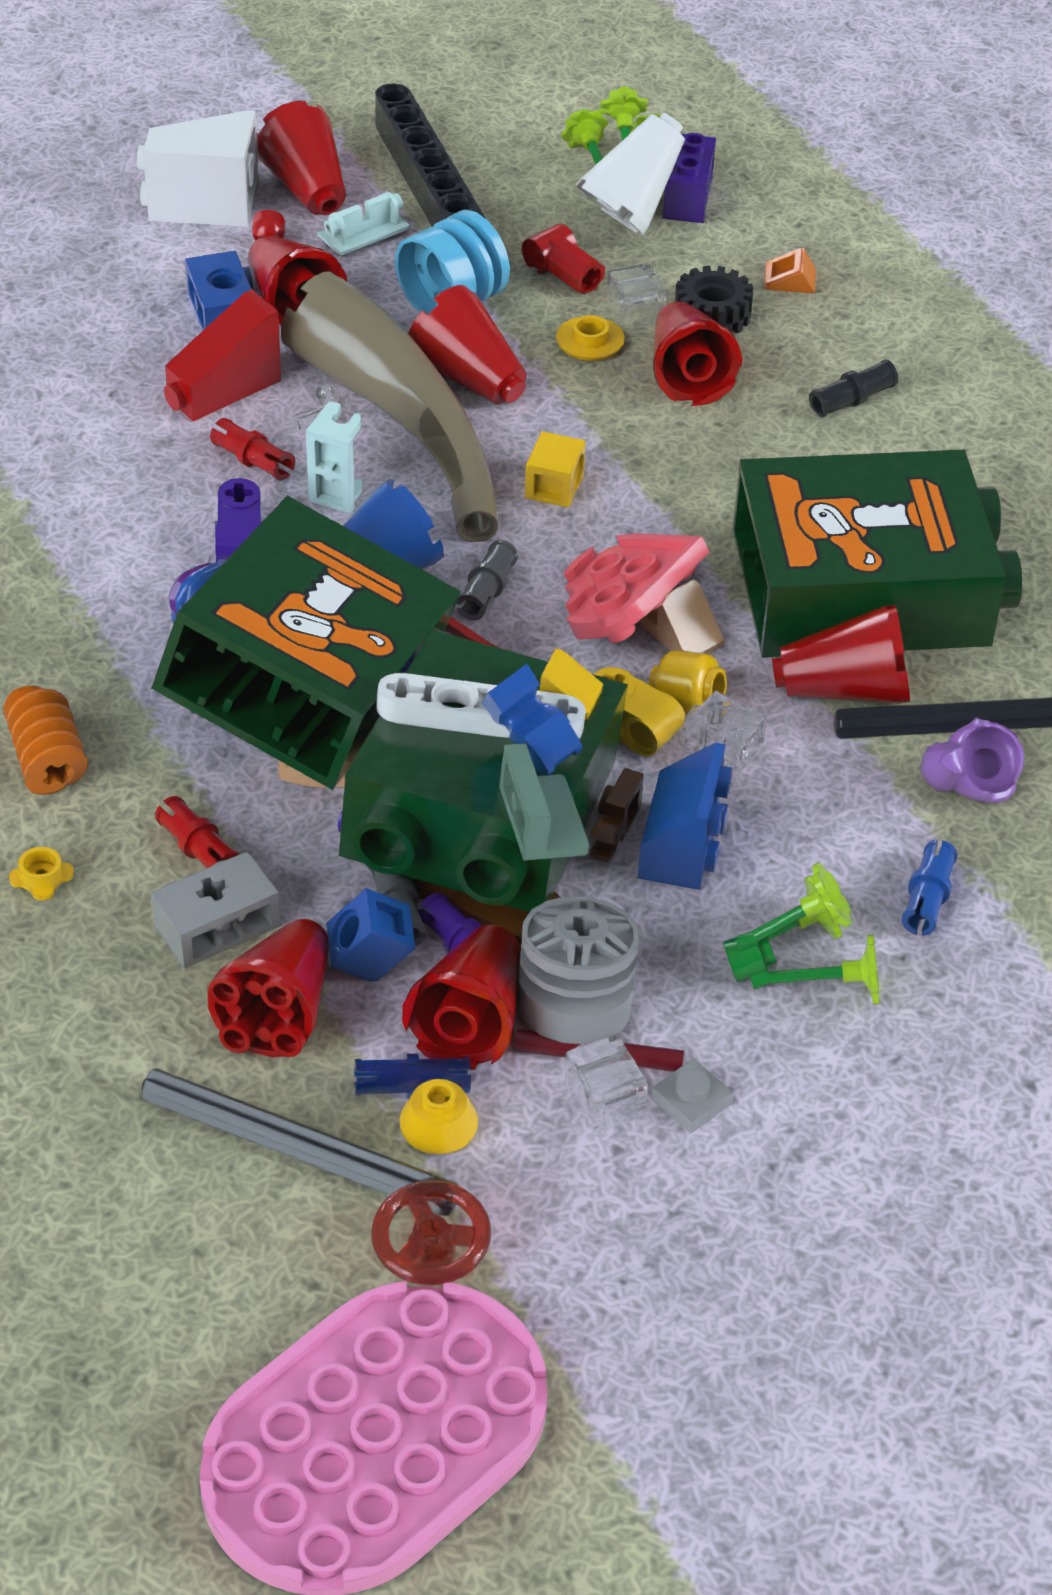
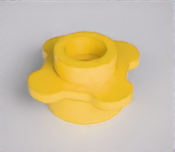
M35 847L25 851L20 856L18 868L13 869L9 873V882L15 888L23 887L30 891L34 899L45 901L54 896V890L61 883L72 880L74 869L70 863H62L59 853L54 849Z

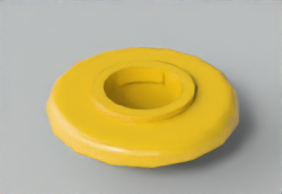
M595 315L572 318L564 322L557 329L556 341L560 349L568 356L582 361L606 360L616 355L623 347L625 338L621 327L613 321Z

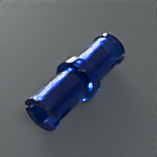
M406 1053L405 1059H354V1077H356V1082H354L355 1096H361V1094L406 1093V1098L409 1099L420 1084L433 1079L452 1081L459 1085L465 1093H470L471 1075H467L468 1070L471 1069L470 1058L466 1056L462 1058L419 1059L418 1053Z

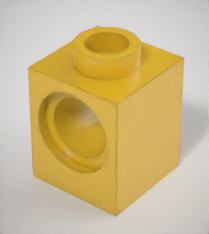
M541 431L526 463L525 498L569 508L584 475L586 440Z

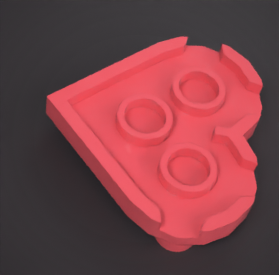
M624 534L616 536L619 545L607 548L596 554L593 547L583 552L573 560L564 572V576L568 581L565 588L570 596L565 605L569 612V617L566 619L575 637L579 640L607 636L611 643H617L630 637L635 631L634 624L650 611L660 607L666 600L665 596L679 582L689 578L695 572V567L710 553L702 536Z

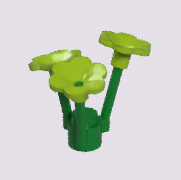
M820 862L812 865L814 875L804 878L806 896L800 899L801 905L752 931L723 941L724 949L736 981L740 982L750 978L754 990L772 983L843 978L844 983L863 981L871 993L873 1005L880 1004L874 934L867 935V947L860 960L842 961V966L768 971L767 966L777 963L770 943L771 939L795 927L802 930L815 923L822 925L824 930L833 939H838L842 937L839 925L841 924L844 928L852 925V920L849 916L851 915V909L847 900L842 895L834 876L829 871L827 872Z

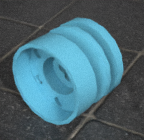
M464 209L435 223L433 227L424 229L400 242L395 253L396 273L406 298L413 307L420 312L424 310L427 314L438 305L434 298L450 287L465 285L475 292L481 302L489 297L502 292L509 282L510 265L507 250L500 235L487 219L474 211Z

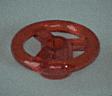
M434 1180L415 1182L393 1192L379 1206L371 1227L372 1245L383 1266L400 1279L420 1285H441L454 1282L468 1275L484 1259L490 1246L492 1234L487 1211L472 1193L458 1185ZM426 1198L443 1199L458 1205L467 1213L473 1226L448 1224L444 1218L433 1214ZM408 1205L415 1224L413 1232L408 1238V1243L397 1253L390 1242L389 1228L398 1211ZM428 1237H436L437 1239H435V1240H428V1239H425V1238H428ZM456 1245L469 1247L460 1258L453 1262Z

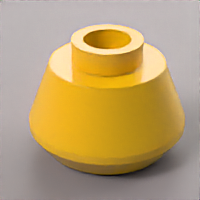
M433 1079L420 1084L411 1094L401 1110L399 1125L403 1137L414 1148L430 1154H448L462 1149L473 1139L478 1128V1114L474 1105L459 1085L445 1079Z

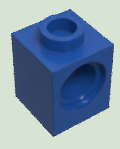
M365 888L326 923L331 967L368 981H378L416 949L410 905Z

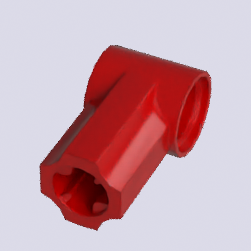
M562 223L530 236L522 242V256L528 267L534 266L538 269L536 271L538 274L550 271L571 288L584 295L597 289L599 283L605 277V266L577 246L576 238L571 229Z

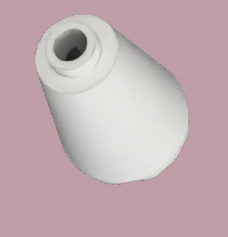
M662 113L660 118L651 114L580 178L575 185L576 188L590 201L595 196L597 198L596 202L602 207L601 210L632 231L644 235L684 144L685 138L680 134L683 126L666 113Z

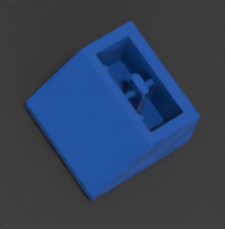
M715 742L660 770L640 844L638 879L700 890L704 871L715 872L720 841H714L712 838L713 836L718 837L719 834H724L729 804L720 803L719 801L720 798H728L733 767L723 766L726 744Z

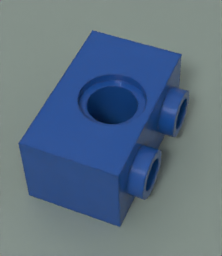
M236 250L185 258L187 291L203 331L244 292L253 290L252 275L249 266L242 267Z

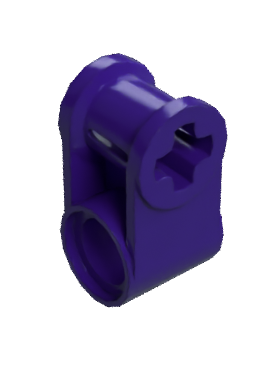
M243 478L230 479L224 482L218 489V521H215L216 562L220 559H228L263 522L261 521V492L253 481Z

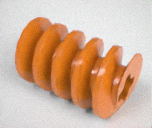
M23 686L14 689L6 697L3 710L26 787L31 793L46 795L56 793L64 789L66 785L77 782L85 774L88 768V760L83 752V744L79 739L78 729L74 724V717L70 711L68 699L59 691L43 689L39 686Z

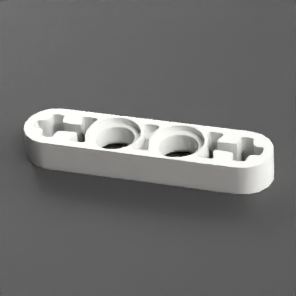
M407 673L387 675L378 684L376 709L378 714L387 721L397 724L509 738L510 733L505 726L497 724L481 704L487 693L497 685ZM537 691L536 697L542 704L555 706L570 720L569 724L580 739L583 733L586 714L583 703L570 695ZM443 703H458L466 707L452 708L443 705Z

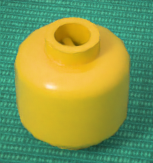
M674 650L666 653L659 665H655L652 668L649 676V685L677 699L683 707L685 716L700 718L709 715L715 707H719L722 704L727 690V677L725 670L719 667L718 661L711 654Z

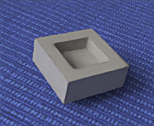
M693 1058L653 1086L651 1099L691 1134L732 1104L733 1092Z

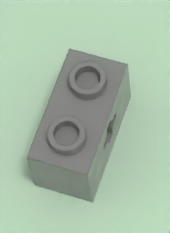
M248 851L228 860L219 861L207 869L179 881L170 882L164 887L151 892L154 926L184 969L281 926L279 892Z

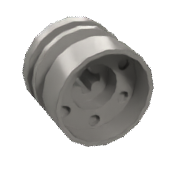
M577 896L548 900L529 912L522 925L521 966L519 968L517 1011L525 1025L546 1038L561 1043L588 1044L594 1041L607 1040L624 1029L632 1014L634 974L637 967L639 928L628 913L612 903L592 897Z

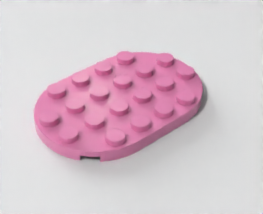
M407 1281L395 1282L371 1289L349 1300L239 1387L221 1406L212 1420L202 1445L203 1454L199 1483L203 1510L215 1539L226 1554L247 1573L273 1587L303 1595H345L374 1588L402 1574L509 1482L531 1457L544 1428L548 1396L546 1368L536 1341L522 1321L500 1302L482 1292L456 1283L443 1281V1288L407 1287Z

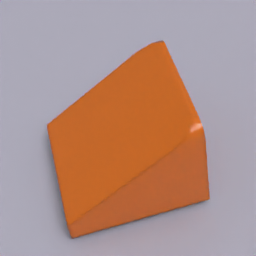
M804 247L766 262L765 290L815 293L816 268Z

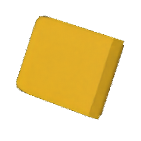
M556 648L543 671L539 691L575 697L585 706V720H588L602 692L603 683L566 652Z

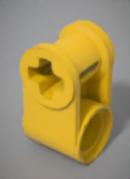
M607 667L595 672L594 675L628 684L619 742L627 745L630 750L644 757H650L660 750L683 727L686 721L685 712L677 699L670 694L653 688L621 668Z

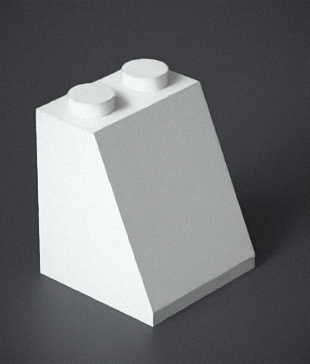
M246 110L149 128L145 145H139L137 152L138 170L145 172V180L141 183L140 200L142 206H148L149 221L248 227L259 181L255 111Z

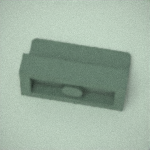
M526 743L504 745L499 788L523 860L587 855L589 842L565 776L561 774L537 776Z

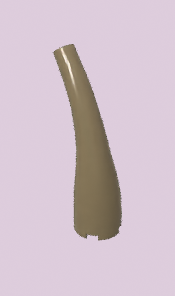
M323 272L308 280L301 287V290L307 293L296 312L287 308L281 325L282 343L289 347L294 354L342 386L372 402L416 436L440 465L453 492L451 500L452 510L459 536L469 542L489 540L498 530L492 477L476 432L451 388L414 339L387 311L366 294L332 272Z

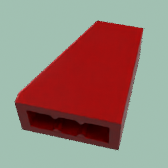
M252 289L244 292L165 365L166 386L164 387V395L169 406L175 411L181 410L192 421H195L280 382L281 361L278 310Z

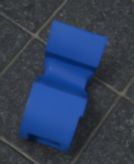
M525 664L490 690L481 704L497 724L503 725L510 732L509 738L512 742L517 744L526 743L534 767L541 774L550 775L555 771V767L570 755H577L582 751L583 747L577 734L569 724L570 720L555 706L542 704L536 697L537 687L540 684L528 664Z

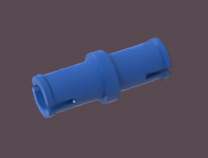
M932 840L925 845L920 867L910 877L908 884L910 898L901 921L903 927L915 935L918 933L922 919H925L922 936L929 935L935 930L940 907L949 899L952 884L949 878L953 865L956 863L958 853L952 844L944 840L938 855H935L938 840Z

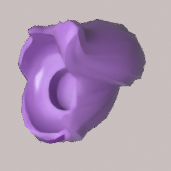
M975 718L971 723L952 734L947 742H935L927 747L922 755L921 775L926 779L927 784L936 791L950 792L954 790L958 794L979 802H1004L1012 797L1016 790V781L1022 772L1024 764L1023 746L1017 735L1007 727L997 722Z

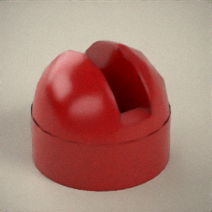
M262 210L254 215L252 235L255 241L266 235L284 238L286 221L279 212Z

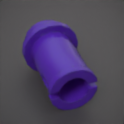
M441 892L433 893L422 902L421 906L430 914L423 909H418L423 923H426L444 941V949L447 953L453 950L476 928L481 926L475 919H467Z

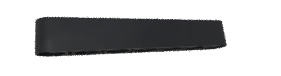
M395 83L378 87L375 91L376 129L431 226L433 227L435 223L464 209L477 212L485 218L412 92L406 86Z

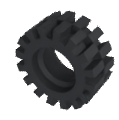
M703 266V272L693 268L690 270L689 275L684 273L680 276V281L677 280L675 302L690 304L727 328L731 333L733 330L738 334L743 331V326L747 327L750 323L754 293L752 283L748 284L749 279L745 275L738 278L739 272L734 269L726 273L725 267L718 266L717 271H711V266Z

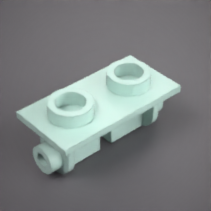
M385 192L378 197L365 201V214L363 215L362 208L358 204L339 212L331 213L329 219L324 221L325 230L317 232V236L337 254L343 256L410 229V225L399 216V210L403 208V201L400 195Z

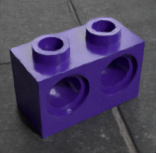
M699 133L681 134L685 141L665 187L662 219L704 223L713 179L716 138L706 137Z

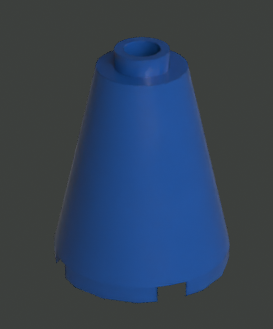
M389 479L381 484L342 525L421 569L435 565L444 557L441 539L433 544L427 532L434 527L429 515L404 485L401 484L394 489L393 479Z

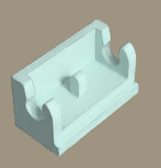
M329 401L306 429L308 497L311 502L351 514L355 508L354 501L362 492V480L356 479L354 481L353 438L361 428V415L355 413L351 416V420L348 423H336L341 413V404Z

